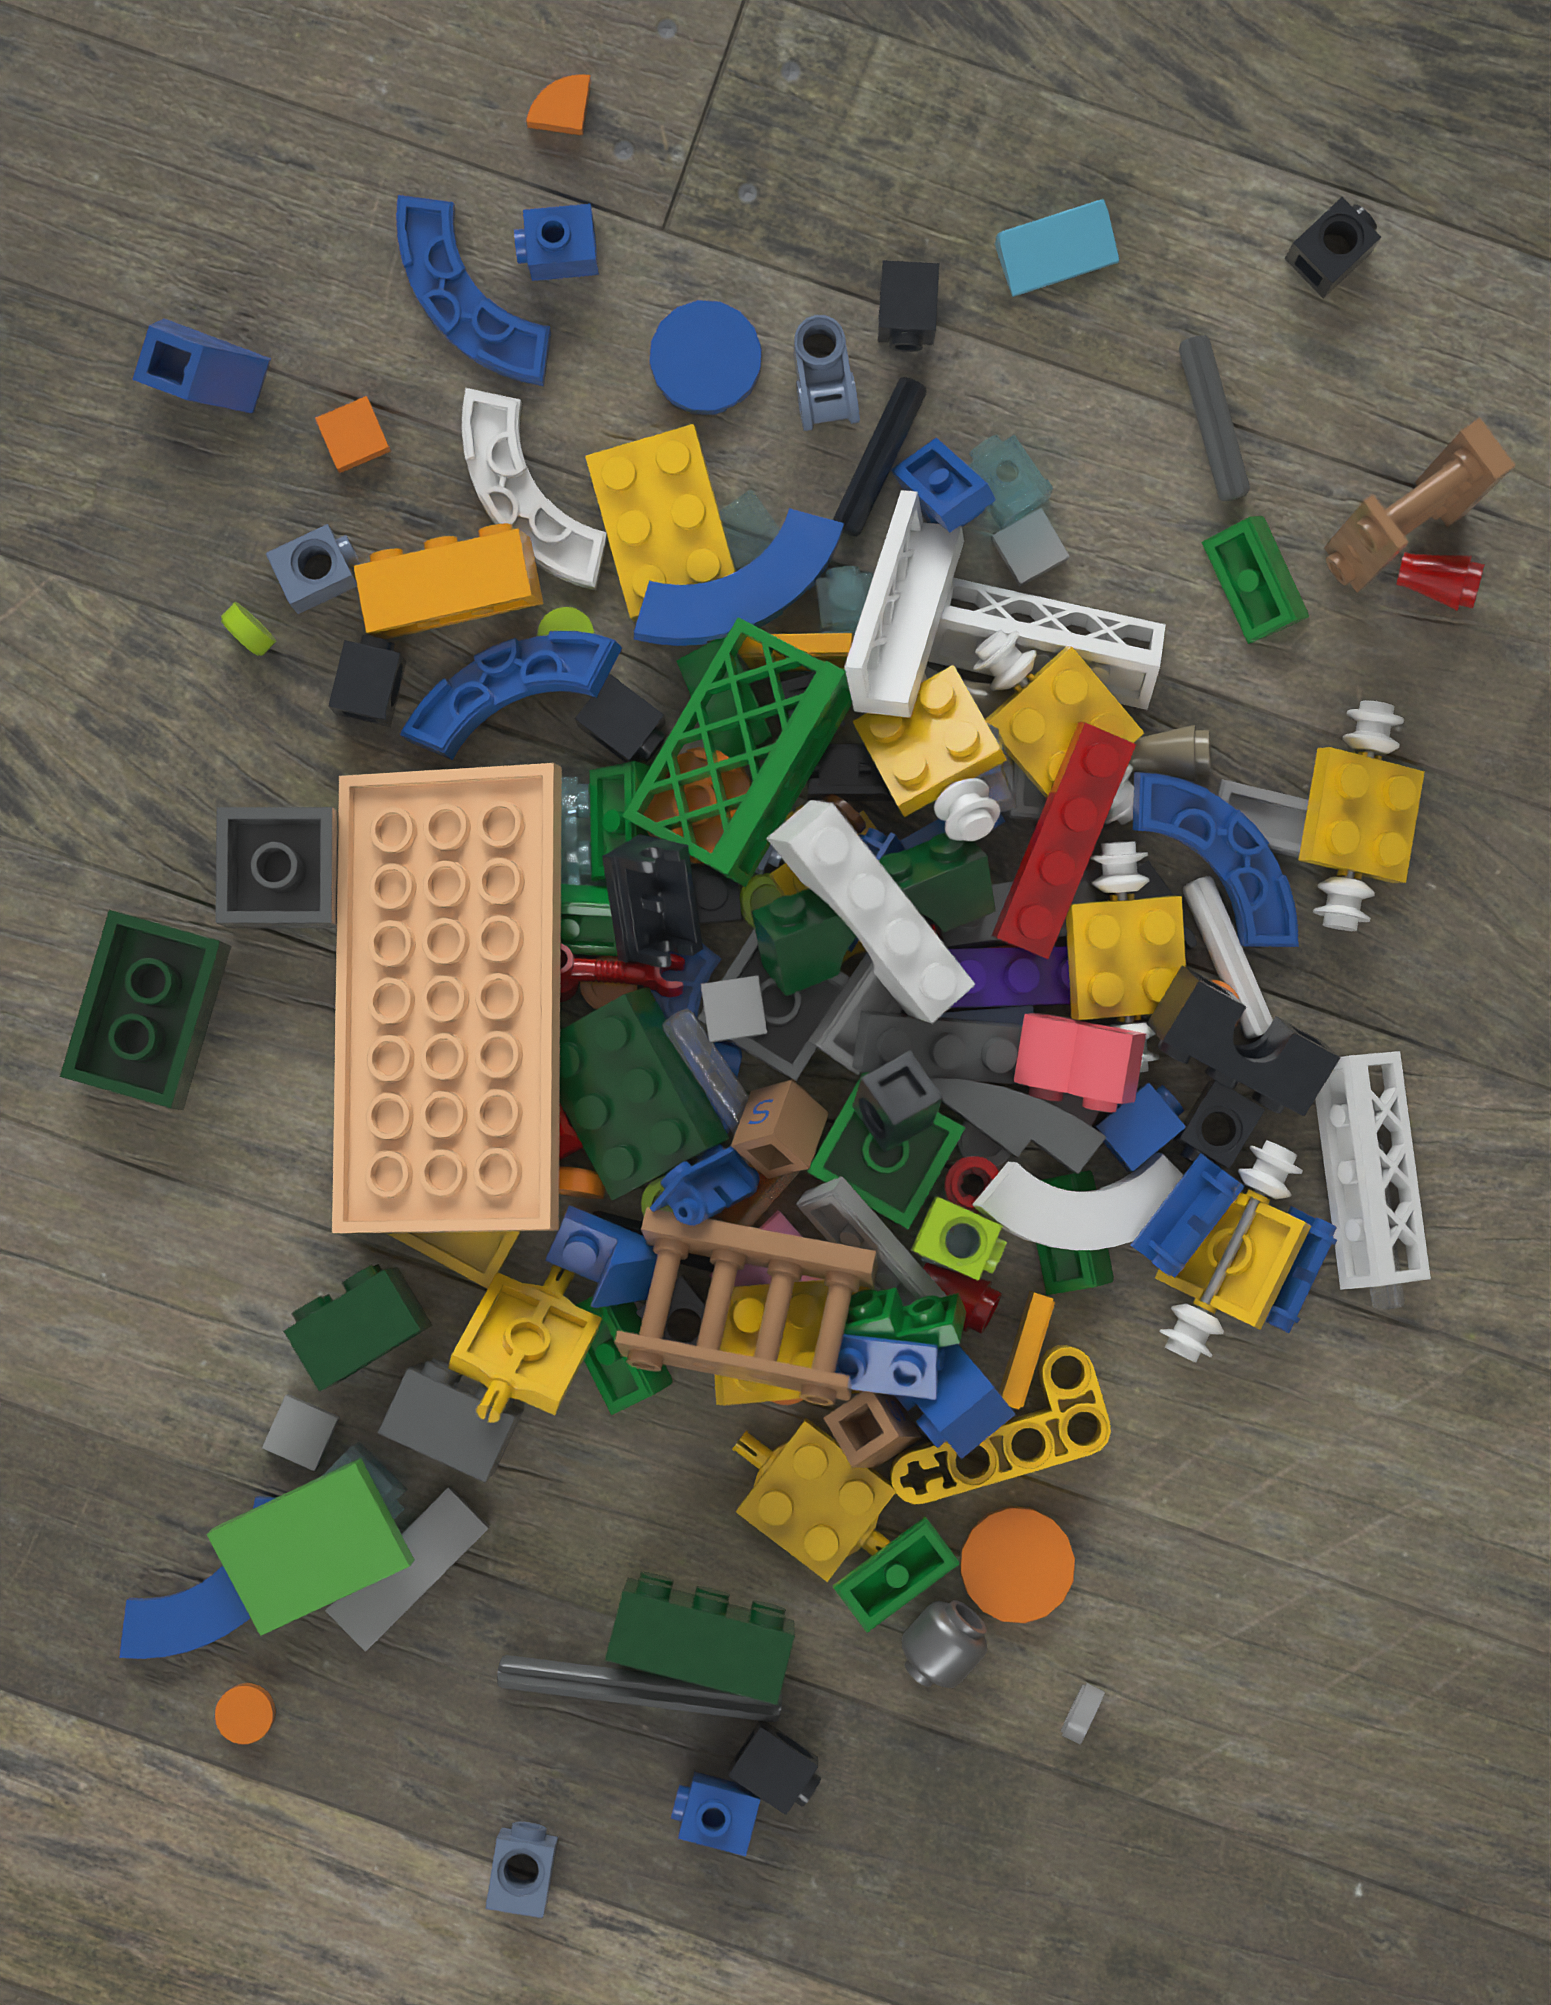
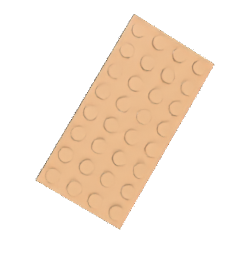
M555 763L339 776L332 1233L559 1230L562 767Z

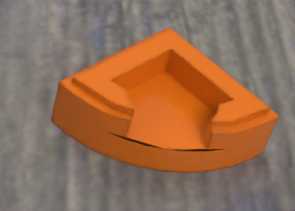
M590 75L567 76L554 81L544 88L530 107L526 120L527 127L583 136L591 87Z

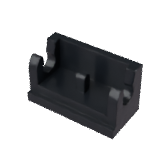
M829 744L807 781V801H822L827 794H834L844 801H895L865 744Z
M639 834L602 856L618 961L626 963L635 961L654 967H669L672 965L670 954L667 953L668 951L693 956L703 950L688 845Z

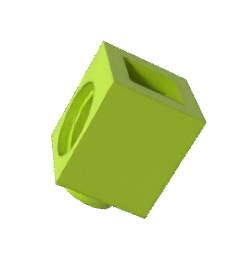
M934 1197L911 1251L979 1280L983 1270L993 1274L1007 1241L998 1238L1002 1225L944 1199ZM959 1223L971 1226L978 1237L976 1250L965 1258L953 1256L948 1251L945 1243L949 1229Z

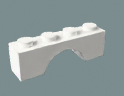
M810 800L767 838L799 880L833 908L858 937L873 961L875 975L908 1016L933 1023L975 985L833 803Z

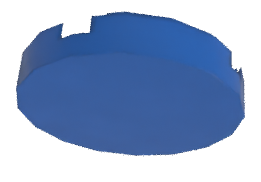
M697 300L677 307L660 322L651 340L650 368L657 387L672 405L691 414L716 415L727 411V408L735 406L739 401L741 403L751 394L760 376L762 350L754 326L739 310L720 301Z

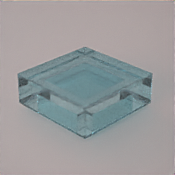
M752 489L719 511L731 557L738 570L762 554L780 531V528Z

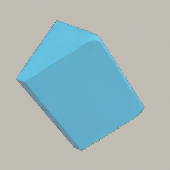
M1104 199L1002 231L997 234L995 247L1012 297L1119 263L1114 234Z

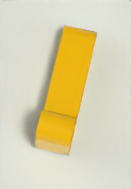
M1056 1345L1044 1353L1038 1365V1374L1048 1408L1011 1418L980 1443L979 1446H982L987 1453V1462L983 1470L977 1474L967 1475L957 1469V1453L947 1441L939 1448L933 1442H928L900 1452L892 1461L889 1470L890 1481L896 1494L906 1502L925 1504L1093 1455L1102 1450L1108 1443L1111 1428L1095 1369L1090 1358L1081 1350L1069 1345ZM1062 1356H1073L1078 1360L1081 1367L1078 1381L1070 1387L1061 1388L1056 1386L1051 1378L1052 1365ZM1079 1412L1092 1413L1097 1421L1095 1435L1091 1440L1084 1443L1071 1441L1067 1432L1069 1420ZM1024 1428L1036 1429L1042 1437L1040 1451L1036 1456L1029 1459L1016 1457L1011 1445L1014 1435ZM945 1451V1465L954 1479L952 1482L943 1484V1476L939 1472L926 1476L924 1478L925 1488L921 1490H914L910 1482L901 1483L900 1477L908 1474V1463L918 1461L922 1469L937 1467L940 1465L934 1454Z

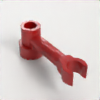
M561 944L560 1003L569 1000L575 995L579 987V981L643 985L644 988L649 987L650 990H656L662 996L677 997L683 993V983L666 981L661 977V974L667 970L683 971L685 959L681 956L670 954L672 965L669 967H654L639 962L597 961L596 959L573 958L571 950Z

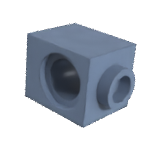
M328 524L266 553L290 606L297 614L357 587L356 578L352 570L355 565L361 563L347 535L337 539ZM316 555L331 557V569L326 576L317 580L305 577L304 568L310 558Z
M513 1822L512 1829L501 1827L496 1840L485 1909L543 1918L548 1903L558 1837L546 1835L547 1828L535 1823ZM516 1854H527L537 1862L539 1873L531 1879H519L510 1872L508 1859Z

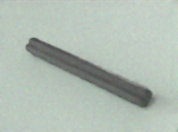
M505 1655L501 1658L497 1673V1684L505 1689L766 1722H776L779 1720L783 1700L782 1692H780L778 1704L776 1705L660 1674Z

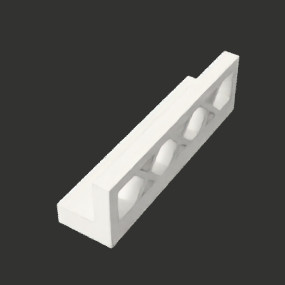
M904 490L900 492L845 664L853 708L856 712L911 718L964 544L962 526L949 533L940 524L923 523L918 492Z
M953 578L928 661L947 666L954 665L956 668L995 676L989 668L979 671L974 670L975 664L980 659L975 653L976 649L999 630H1002L1006 636L1014 631H1018L1020 635L1015 644L1017 649L1021 653L1032 650L1036 652L1033 669L1030 671L1033 675L1066 646H1072L1120 704L1147 710L1160 669L1166 625ZM951 599L975 603L980 609L971 611L950 606ZM1011 614L1030 615L1035 622L1025 623L1016 621ZM1069 625L1084 627L1091 634L1084 636L1071 633L1066 627ZM1129 637L1150 642L1149 650L1129 646L1121 639Z
M1400 1051L1340 1057V1060L1315 1099L1331 1222L1337 1227L1333 1237L1338 1240L1335 1245L1340 1290L1431 1279ZM1368 1066H1382L1385 1090L1380 1098L1371 1090ZM1381 1124L1391 1133L1392 1147L1387 1155L1378 1146L1377 1131ZM1389 1181L1398 1188L1400 1203L1395 1212L1386 1205L1384 1190ZM1397 1238L1406 1246L1409 1270L1395 1272L1392 1247Z

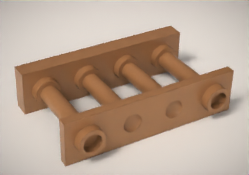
M1480 417L1456 435L1415 481L1417 486L1415 489L1387 509H1384L1374 494H1372L1359 505L1326 544L1324 549L1329 554L1326 558V563L1332 574L1341 584L1346 586L1350 583L1357 593L1361 591L1409 543L1405 538L1407 534L1431 517L1435 520L1441 518L1445 525L1450 527L1465 516L1516 466Z
M646 1207L641 1230L647 1245L654 1246L653 1251L658 1256L639 1335L617 1331L615 1344L621 1356L628 1357L627 1363L629 1365L648 1371H661L662 1364L797 1390L800 1391L799 1397L801 1399L820 1405H834L835 1398L850 1401L852 1393L850 1377L836 1374L835 1370L852 1292H858L859 1286L874 1289L878 1270L876 1251L710 1219L691 1226L679 1222L674 1212L663 1210L652 1212L650 1208ZM688 1253L710 1257V1263L715 1265L696 1346L662 1339L680 1260L687 1259ZM745 1264L767 1268V1274L772 1276L754 1357L719 1351L737 1271L743 1270ZM802 1275L825 1279L824 1284L829 1287L812 1369L777 1362L794 1282L800 1281Z

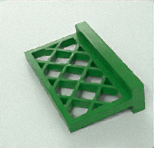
M738 617L622 817L660 839L688 845L690 856L746 887L771 845L767 838L782 826L852 705L846 671L828 661L823 662ZM746 637L762 645L767 665L738 674L735 656ZM774 651L786 658L776 661ZM800 666L816 673L805 693L785 699L779 673ZM728 672V678L723 679L725 673ZM770 677L775 703L747 712L741 686ZM732 689L737 715L709 724L706 706L715 694ZM795 709L791 717H789L788 711ZM779 714L782 732L776 743L756 749L750 723ZM699 722V728L694 729L696 723ZM740 727L746 753L718 762L712 736ZM702 739L708 765L681 774L677 760L678 754L685 744ZM766 759L760 768L759 761ZM749 764L753 782L747 793L727 800L721 773ZM669 772L670 778L665 779L667 773ZM711 777L717 803L689 812L683 785ZM671 789L674 790L679 816L657 823L644 816L645 811L656 794ZM737 809L731 818L730 811ZM720 815L724 832L714 850L710 853L697 845L692 823ZM682 827L684 838L671 830Z

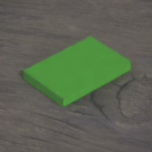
M361 1458L212 1528L206 1534L260 1636L404 1570L415 1561Z

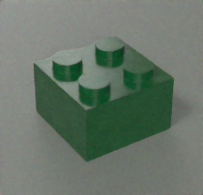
M379 1264L375 1266L370 1265L342 1282L346 1290L345 1294L335 1300L332 1299L330 1294L324 1297L321 1295L291 1313L296 1323L283 1332L319 1392L338 1384L433 1326L398 1267L382 1270Z

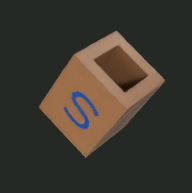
M793 1079L753 1090L749 1095L731 1147L767 1179L808 1169L812 1163L829 1112Z
M862 1391L824 1417L852 1468H877L922 1438L905 1407L893 1394Z

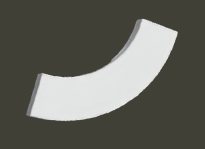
M466 388L462 408L464 454L477 495L494 524H512V529L519 528L531 538L536 566L569 583L596 591L608 539L607 533L581 524L564 514L549 499H546L535 484L525 463L521 448V400Z
M1154 1153L1134 1172L1117 1182L1101 1187L1100 1190L1068 1191L1040 1181L1018 1163L1007 1162L972 1206L988 1220L1002 1225V1229L1027 1241L1069 1250L1111 1248L1135 1240L1183 1177V1174L1164 1154Z

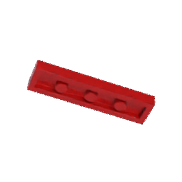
M1078 722L996 922L992 937L1049 959L1137 744L1086 722Z

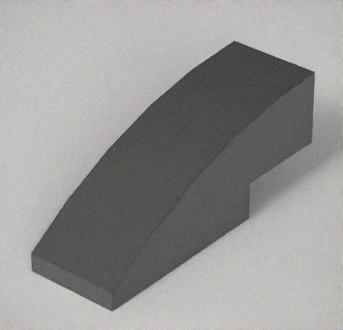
M930 1078L943 1096L942 1103L1013 1157H1018L1031 1141L1069 1171L1079 1174L1106 1138L1105 1135L1076 1116L1041 1099L1005 1087L970 1080Z

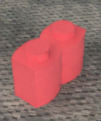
M1024 1014L1013 1082L1030 1086L1028 1095L1035 1098L1062 1101L1063 1094L1069 1093L1083 1097L1082 1107L1116 1112L1117 1104L1135 1102L1146 1034L1049 1014Z

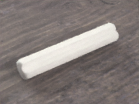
M1204 876L1189 882L1183 887V893L1220 981L1232 987L1240 1001L1246 1006L1238 1022L1243 1035L1247 1039H1252L1265 1034L1273 1019L1215 882L1210 876Z

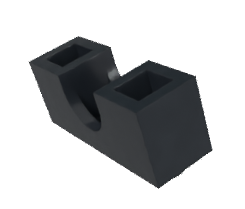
M1182 965L1147 1022V1025L1161 1039L1157 1047L1184 1064H1188L1191 1057L1207 1064L1208 1066L1204 1072L1226 1087L1235 1089L1238 1082L1255 1090L1251 1097L1275 1113L1281 1114L1284 1108L1287 1107L1305 1117L1340 1060V1057L1323 1041L1275 1016L1271 1025L1260 1039L1248 1045H1235L1233 1042L1234 1028L1246 1006L1229 990Z

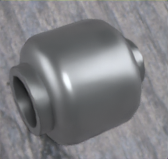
M953 1600L950 1604L941 1601L933 1602L919 1615L902 1636V1649L908 1659L905 1662L906 1670L917 1682L926 1687H930L933 1683L945 1688L956 1687L987 1653V1641L984 1637L987 1628L984 1622L970 1607L960 1601Z

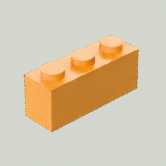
M503 523L483 527L478 530L479 537L458 542L456 536H443L425 541L423 543L425 550L403 554L402 549L394 548L370 554V562L354 566L366 633L386 640L544 604L531 538L519 528L512 529V524Z

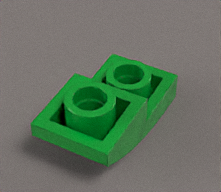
M896 1287L878 1292L867 1289L851 1296L843 1334L938 1345V1347L959 1344L961 1341L966 1310L959 1293L940 1298L935 1295L924 1296L915 1300L910 1305L904 1306Z

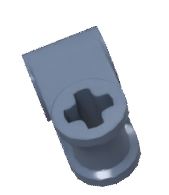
M814 315L806 318L799 324L794 338V360L798 380L796 381L803 431L812 430L816 423L848 419L851 424L860 423L856 386L853 373L850 372L846 340L842 327L835 319L827 315ZM814 334H823L833 341L835 349L827 357L815 358L805 351L803 346L805 340Z

